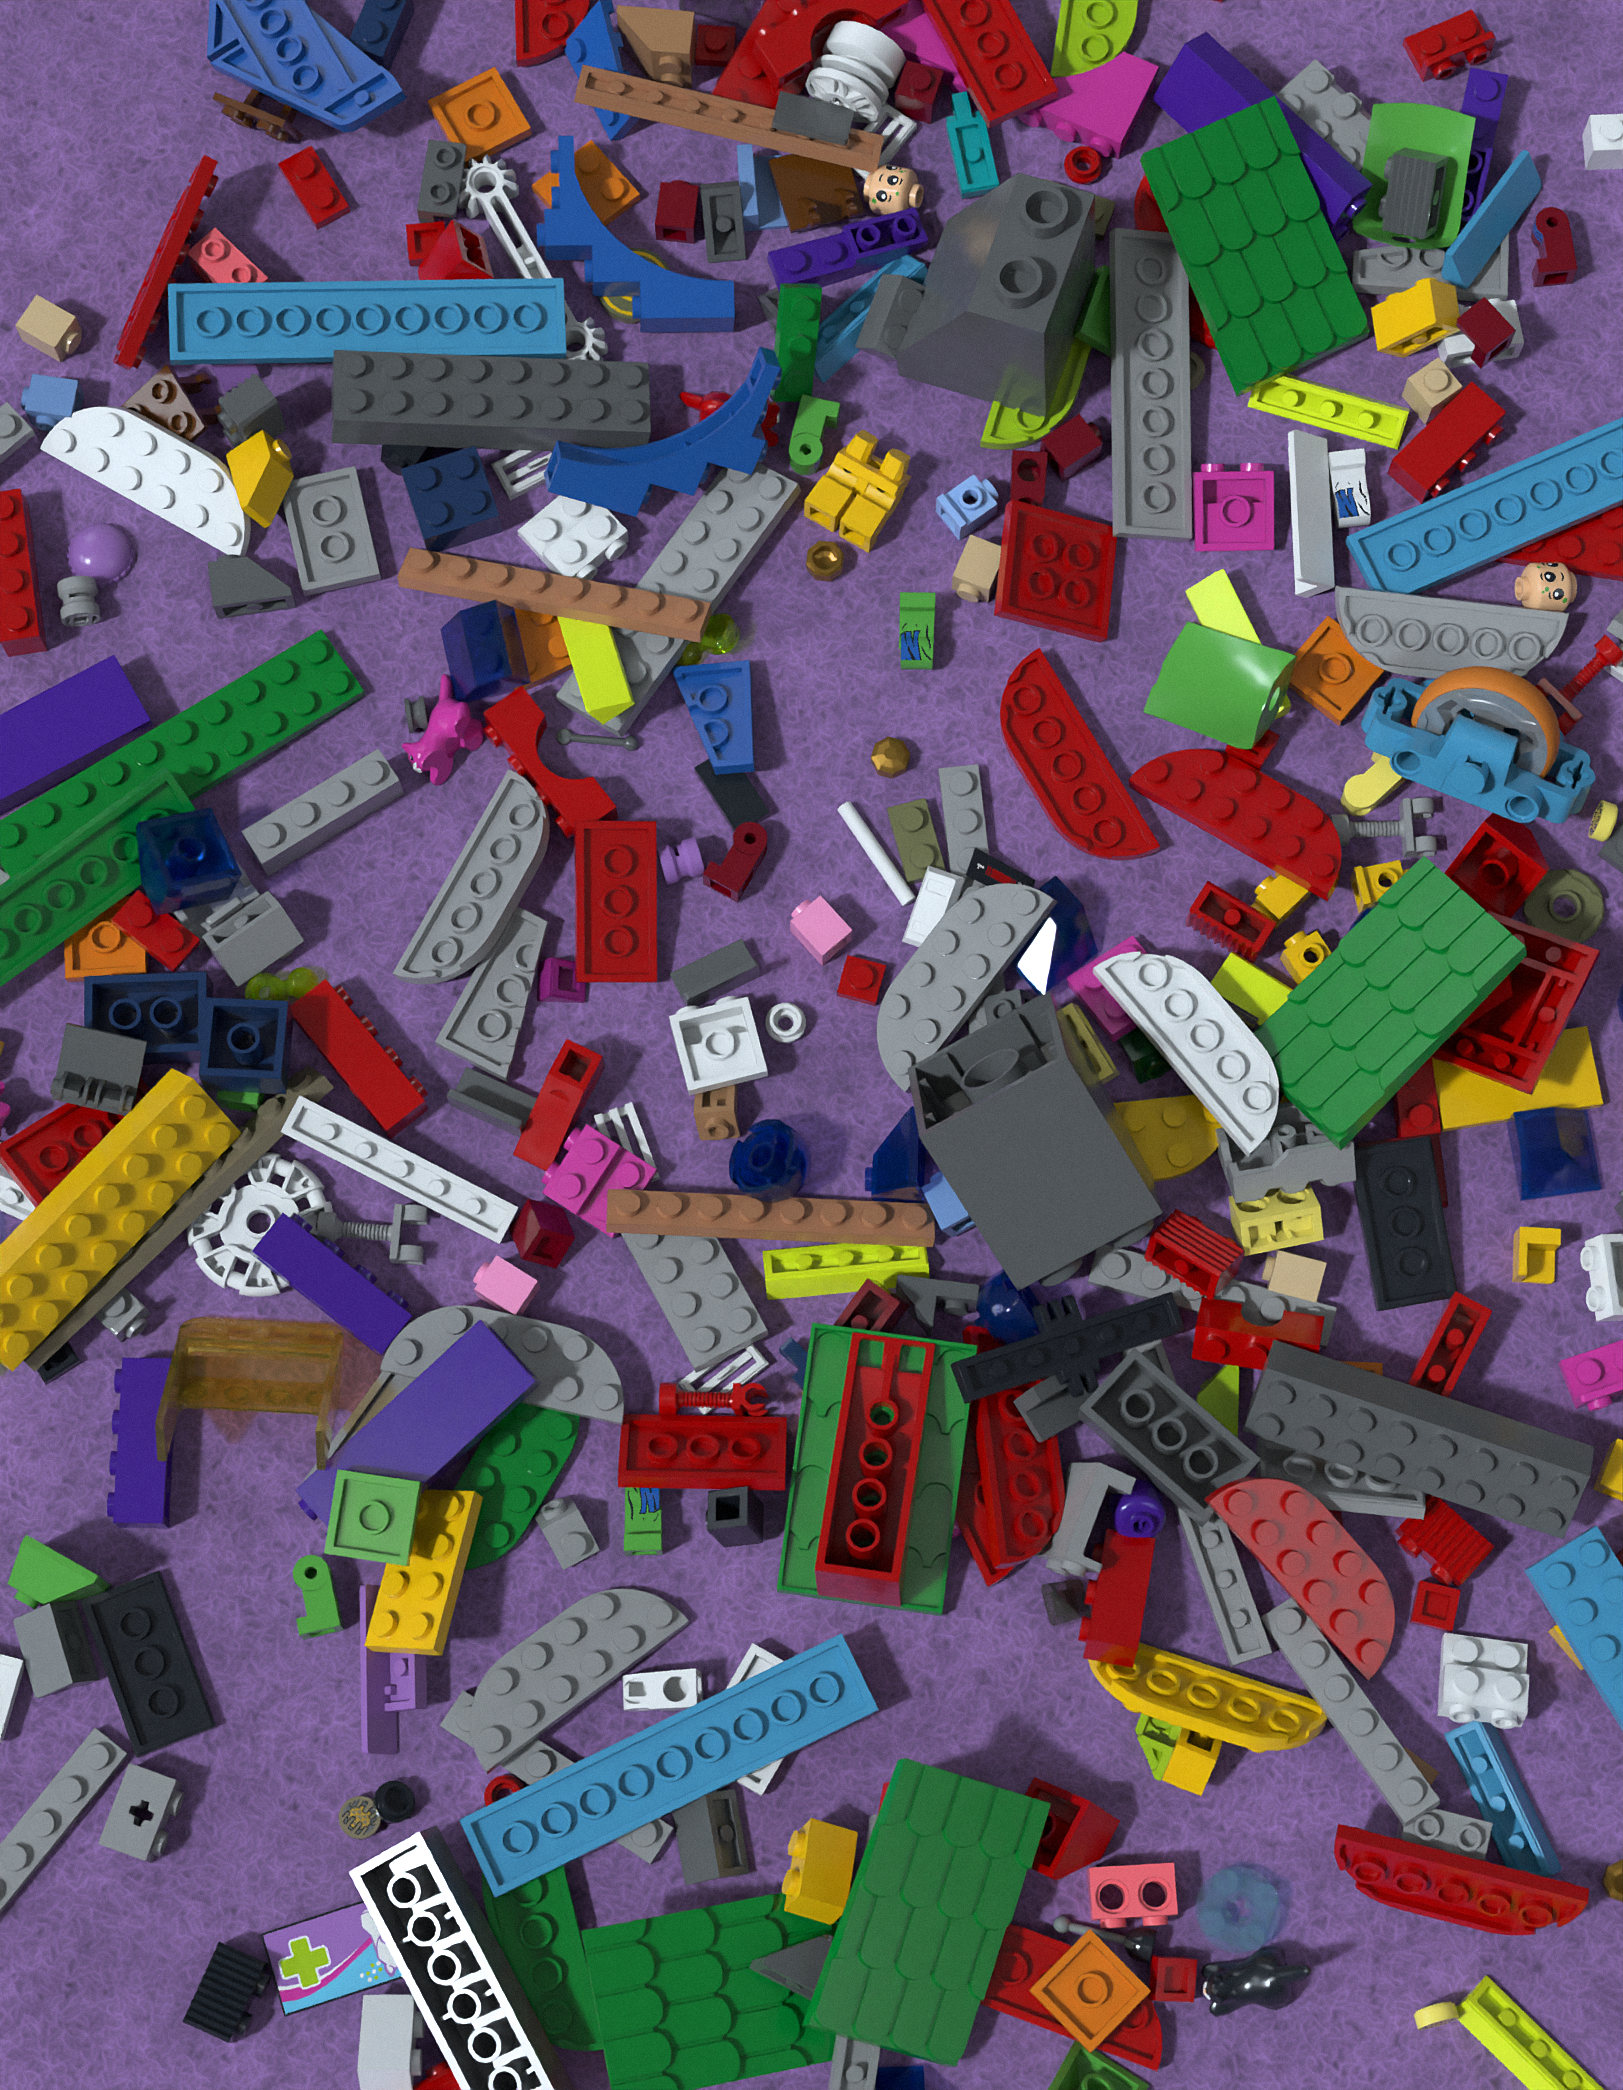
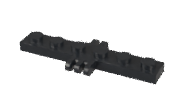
M1172 1291L1085 1320L1082 1319L1073 1295H1067L1062 1297L1061 1303L1057 1299L1047 1302V1309L1044 1304L1033 1307V1315L1040 1332L1039 1335L956 1361L950 1366L964 1404L1052 1375H1056L1061 1385L1067 1383L1070 1394L1073 1398L1084 1395V1388L1087 1393H1092L1099 1387L1095 1376L1096 1373L1100 1372L1098 1360L1131 1350L1134 1347L1137 1348L1180 1334L1186 1329Z

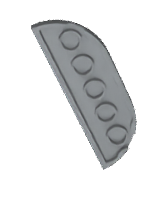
M1337 585L1335 587L1336 614L1342 632L1349 644L1371 664L1392 673L1437 679L1441 675L1455 669L1486 666L1503 669L1522 677L1544 657L1548 658L1564 633L1569 616L1566 612Z
M508 769L392 973L400 981L427 985L455 978L483 960L501 936L544 858L550 833L549 816L545 804L542 800H539L540 797L533 786L524 777L519 776L518 773Z
M1008 883L995 884L967 894L957 901L940 919L894 979L883 998L879 1010L877 1042L881 1059L891 1078L904 1092L908 1094L911 1092L907 1068L944 1049L1057 904L1055 899L1029 886Z
M457 1305L439 1308L418 1317L408 1324L389 1346L380 1367L382 1372L416 1379L479 1320H483L496 1331L541 1382L521 1403L623 1425L624 1393L620 1378L610 1358L589 1337L574 1329L553 1323L475 1306Z
M611 1589L591 1594L579 1600L497 1660L482 1678L471 1707L470 1729L472 1744L476 1757L485 1773L489 1774L689 1625V1620L676 1607L656 1595L634 1589Z

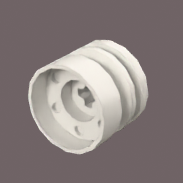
M841 21L834 25L822 51L824 55L817 58L814 70H811L805 85L809 94L815 100L847 107L854 110L852 121L871 123L877 120L882 105L885 104L888 98V89L894 86L906 58L900 47L882 32L858 22Z

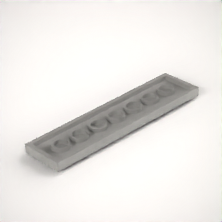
M1114 228L1109 232L1113 537L1187 542L1192 539L1189 279L1170 233Z
M758 462L752 475L723 467L634 589L710 602L713 613L801 493L799 484ZM611 626L635 704L605 724L600 723L586 711L574 671L559 690L556 698L564 706L622 738L692 641Z

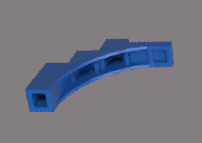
M558 136V150H551V174H559V186H551L552 209H544V223H537V247H545V260H584L585 283H592L593 297L632 296V319H640V333L733 332L735 321L734 281L705 280L666 270L645 260L621 243L599 220L580 188L574 166V136Z
M760 346L746 381L734 395L714 413L681 433L660 441L626 448L585 447L557 440L544 472L548 492L636 517L641 504L646 505L650 499L652 484L694 496L699 483L703 484L708 477L710 463L752 475L756 463L763 461L768 447V442L765 440L760 425L766 417L768 409L766 401L771 389L776 390L782 377V367H780L775 351Z

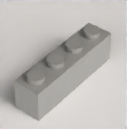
M378 748L241 832L248 847L269 877L402 796L404 792L400 780Z

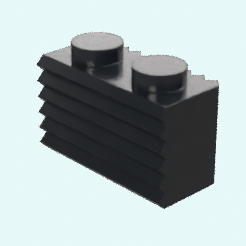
M219 1942L194 1994L183 2023L228 2043L234 2044L237 2036L243 2039L254 2017L253 2014L248 2012L254 1997L262 1998L270 1983L272 1974L266 1972L269 1963Z

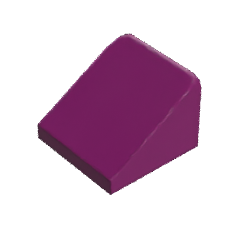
M551 957L538 964L537 1001L585 1003L586 983H575V961Z

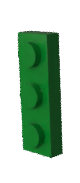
M780 283L774 351L780 367H782V377L776 390L771 389L770 398L774 402H800L802 394L812 397L822 287L819 284Z

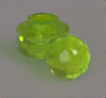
M720 613L711 616L701 643L691 641L676 664L678 666L698 665L705 651L713 655L729 652L740 639L741 631L739 626L728 614Z
M307 967L295 968L290 972L287 980L284 981L274 974L261 973L254 976L248 982L245 998L288 1001V997L293 995L300 999L318 985L319 980L316 973ZM269 986L270 992L268 996L260 998V990L263 987Z

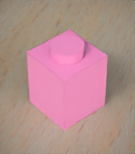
M821 895L813 902L809 899L805 900L791 914L793 919L790 921V931L822 966L852 941L853 930Z
M497 1255L491 1264L487 1261L482 1264L473 1280L477 1284L474 1288L477 1297L501 1312L521 1317L540 1289L538 1280Z

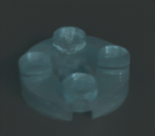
M1232 1867L1218 1871L1203 1883L1195 1900L1194 1912L1198 1926L1210 1944L1222 1951L1240 1954L1256 1950L1271 1939L1280 1921L1281 1908L1278 1892L1267 1878L1249 1868ZM1238 1898L1245 1900L1244 1907L1249 1910V1918L1240 1917L1237 1923L1230 1920L1231 1912L1226 1910V1905L1228 1902L1235 1903Z

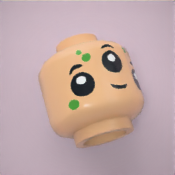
M887 164L880 165L877 171L874 173L870 172L866 178L864 200L869 203L870 209L875 214L886 215L913 207L919 208L923 200V185L919 184L917 175L912 169Z
M1536 562L1527 565L1521 577H1517L1514 591L1516 599L1522 602L1523 607L1563 612L1567 609L1569 603L1574 602L1576 598L1577 582L1573 572H1569L1563 563Z

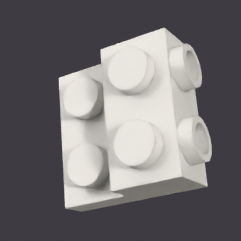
M561 495L517 530L518 536L554 574L590 581L597 574V567L607 559L610 561L617 559L626 550V543L629 541L628 530L608 509Z
M727 996L717 1000L715 1005L704 1008L687 1006L679 1009L675 1015L669 1016L689 1096L768 1076L748 997L739 999L738 996Z
M1601 1234L1586 1240L1585 1247L1580 1255L1582 1268L1585 1271H1589L1591 1287L1586 1294V1303L1589 1310L1595 1311L1596 1322L1623 1321V1234Z
M1444 1633L1441 1643L1437 1716L1449 1717L1452 1721L1459 1723L1472 1721L1487 1722L1502 1729H1509L1515 1726L1522 1727L1528 1713L1529 1675L1526 1674L1528 1644Z

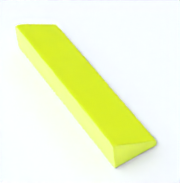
M1291 374L1279 377L1252 390L1247 406L1393 449H1398L1409 414V408Z
M1224 569L1216 571L1185 591L1201 626L1262 645ZM1287 694L1275 719L1289 714L1291 702Z
M557 616L585 709L588 714L600 723L605 724L635 704L611 626Z
M1234 951L1229 954L1211 981V985L1229 1006L1260 1026L1288 1000L1287 995L1293 990Z
M839 1243L762 1251L768 1300L857 1292L867 1278L880 1282L886 1288H896L897 1275L929 1278L926 1247Z
M1487 1975L1456 2007L1459 2016L1458 2020L1529 2090H1604Z

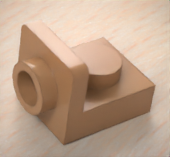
M738 1084L695 1094L694 1118L700 1140H722L738 1138L740 1136L737 1119Z

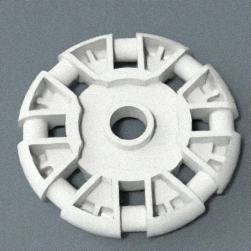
M265 1152L241 1175L247 1174L251 1185L237 1190L233 1183L216 1199L223 1202L219 1215L209 1212L210 1205L186 1228L188 1244L190 1247H194L198 1256L195 1261L205 1275L224 1289L230 1286L240 1290V1295L251 1297L281 1294L280 1289L289 1286L288 1283L278 1275L272 1274L268 1267L250 1254L280 1215L284 1213L290 1217L293 1213L298 1214L313 1227L309 1233L317 1239L320 1211L333 1213L331 1202H326L322 1192L325 1189L324 1185L309 1168L297 1160H294L292 1163L281 1159V1154ZM274 1174L286 1177L282 1188L270 1183ZM305 1197L308 1199L311 1208L300 1212L294 1201ZM257 1213H265L271 1218L268 1230L260 1234L251 1232L248 1227L250 1218ZM220 1234L224 1246L213 1250L209 1240ZM237 1259L249 1263L245 1275L234 1271Z

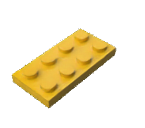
M425 1490L421 1494L410 1566L386 1563L365 1647L373 1652L442 1656L483 1500L482 1496L475 1491Z

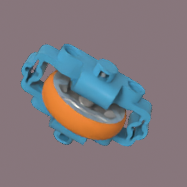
M1486 666L1463 667L1447 672L1437 679L1425 680L1420 685L1401 678L1390 679L1386 687H1379L1374 690L1361 721V727L1367 734L1365 737L1366 746L1373 752L1390 758L1391 768L1398 775L1515 822L1529 823L1535 820L1536 817L1557 824L1566 822L1570 814L1580 812L1595 781V774L1589 767L1591 758L1582 749L1564 743V736L1559 729L1556 714L1546 697L1527 680L1503 669ZM1402 717L1411 720V728L1400 724ZM1547 774L1556 778L1553 784L1542 779Z

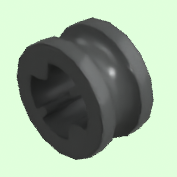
M424 695L419 696L417 701L404 698L409 733H415L417 728H423L426 731L429 721Z

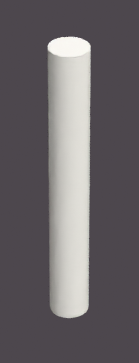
M851 801L842 804L837 811L902 906L905 907L915 901L916 896Z

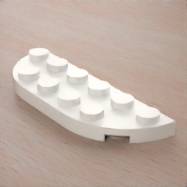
M97 406L72 413L71 418L66 417L62 419L44 439L40 447L41 450L228 555L245 556L250 540V516L240 507L230 470L223 462L206 450L133 410L118 406Z
M1141 951L1114 956L1095 966L1093 974L1249 1158L1268 1136L1277 1114L1279 1100L1277 1072L1271 1057L1261 1042L1211 983L1194 967L1170 955L1164 957L1154 954H1141Z

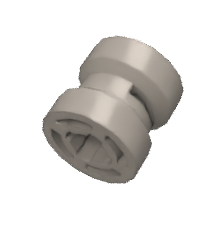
M73 576L62 579L57 583L58 596L63 600V607L60 610L63 625L80 627L93 625L100 621V607L95 603L94 598L98 593L96 579L89 576Z

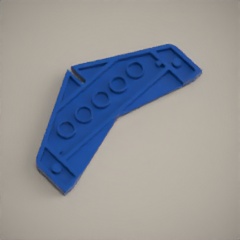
M210 0L207 58L216 71L345 133L358 130L407 99L404 91L392 74L382 66L377 65L310 8L307 0Z

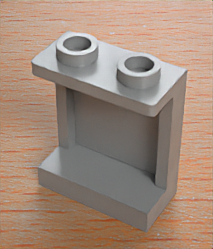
M1069 1463L1063 1479L1065 1506L1060 1526L1048 1543L1035 1556L1048 1561L1046 1564L1047 1569L1064 1576H1069L1071 1573L1084 1577L1086 1572L1100 1573L1103 1565L1085 1557L1083 1552L1104 1495L1131 1494L1136 1478L1102 1463Z

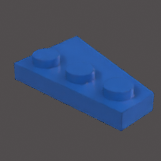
M598 0L566 40L567 45L564 48V52L578 79L583 65L631 76L629 71L623 70L619 49L623 47L620 32L614 33L609 15L615 12L612 0ZM593 107L610 141L623 139L640 119L639 117Z
M750 660L673 667L674 678L715 775L755 771L752 669Z

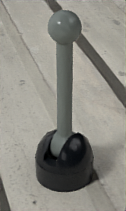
M1059 1916L1054 1921V1928L1059 1933L1072 1931L1085 1934L1088 1929H1091L1100 1939L1123 1944L1130 1958L1138 1962L1150 1964L1157 1930L1145 1927L1135 1928L1124 1936L1072 1923L1065 1916Z

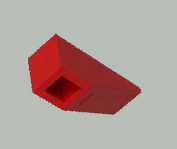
M566 1039L547 1074L513 1152V1156L545 1172L557 1160L605 1069L602 1055Z

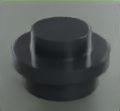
M388 1781L382 1784L374 1793L373 1808L381 1820L391 1824L401 1823L412 1814L415 1808V1797L412 1790L406 1784L400 1781Z

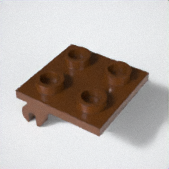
M253 88L243 103L217 92L214 93L212 99L223 107L221 113L230 117L232 122L248 129H252L255 123L257 124L256 127L265 131L267 136L283 143H287L289 137L299 142L301 141L303 134L292 126L298 110L285 105L278 117L259 110L258 108L265 94Z
M796 154L769 160L770 170L790 233L864 215L865 212L850 167Z
M166 364L120 406L147 417L191 443L203 434L210 425L218 424L220 421L217 415L222 412L220 405L214 408L197 409L188 397L190 394H196L204 390L201 386L202 384L209 385L212 383L207 373H201L195 377H178L173 367L169 364Z

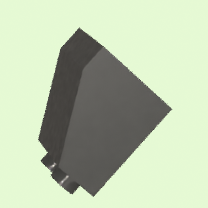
M1017 173L948 219L923 283L926 286L922 295L923 300L918 310L914 312L906 328L907 333L896 354L898 359V375L991 403L994 400L1000 402L1001 406L1012 409L1019 408L1022 412L1046 418L1075 340L1073 333L1095 274V194L1023 173Z
M1050 990L907 1068L919 1138L1017 1291L1036 1281H1039L1042 1286H1053L1067 1280L1080 1268L1082 1256L1108 1242L1117 1248L1136 1243L1151 1231L1154 1226V1218L1163 1213L1150 1170L1078 1036Z

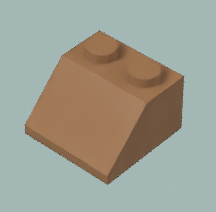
M617 5L618 32H620L623 43L621 49L651 81L680 88H692L696 53L694 12Z

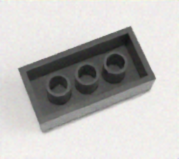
M1135 1347L1078 1411L1077 1417L1202 1528L1216 1513L1204 1499L1221 1486L1248 1477L1261 1460Z

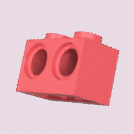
M215 227L187 253L193 272L205 283L269 282L268 277Z
M1174 1862L1090 1867L1087 1869L1090 1921H1100L1101 1929L1126 1927V1919L1143 1918V1926L1169 1925L1168 1917L1178 1915ZM1156 1883L1163 1888L1165 1899L1161 1906L1151 1907L1144 1902L1142 1891L1146 1884ZM1105 1886H1115L1121 1891L1123 1901L1118 1909L1110 1910L1101 1904L1100 1892Z

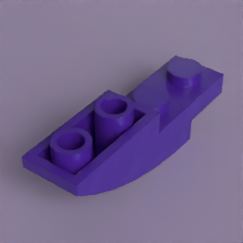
M1472 67L1469 70L1460 113L1476 118L1461 214V222L1466 224L1481 205L1509 76Z
M916 207L844 225L839 234L768 252L767 261L779 293L780 283L819 284L821 287H825L868 273L900 259L927 245L928 238Z

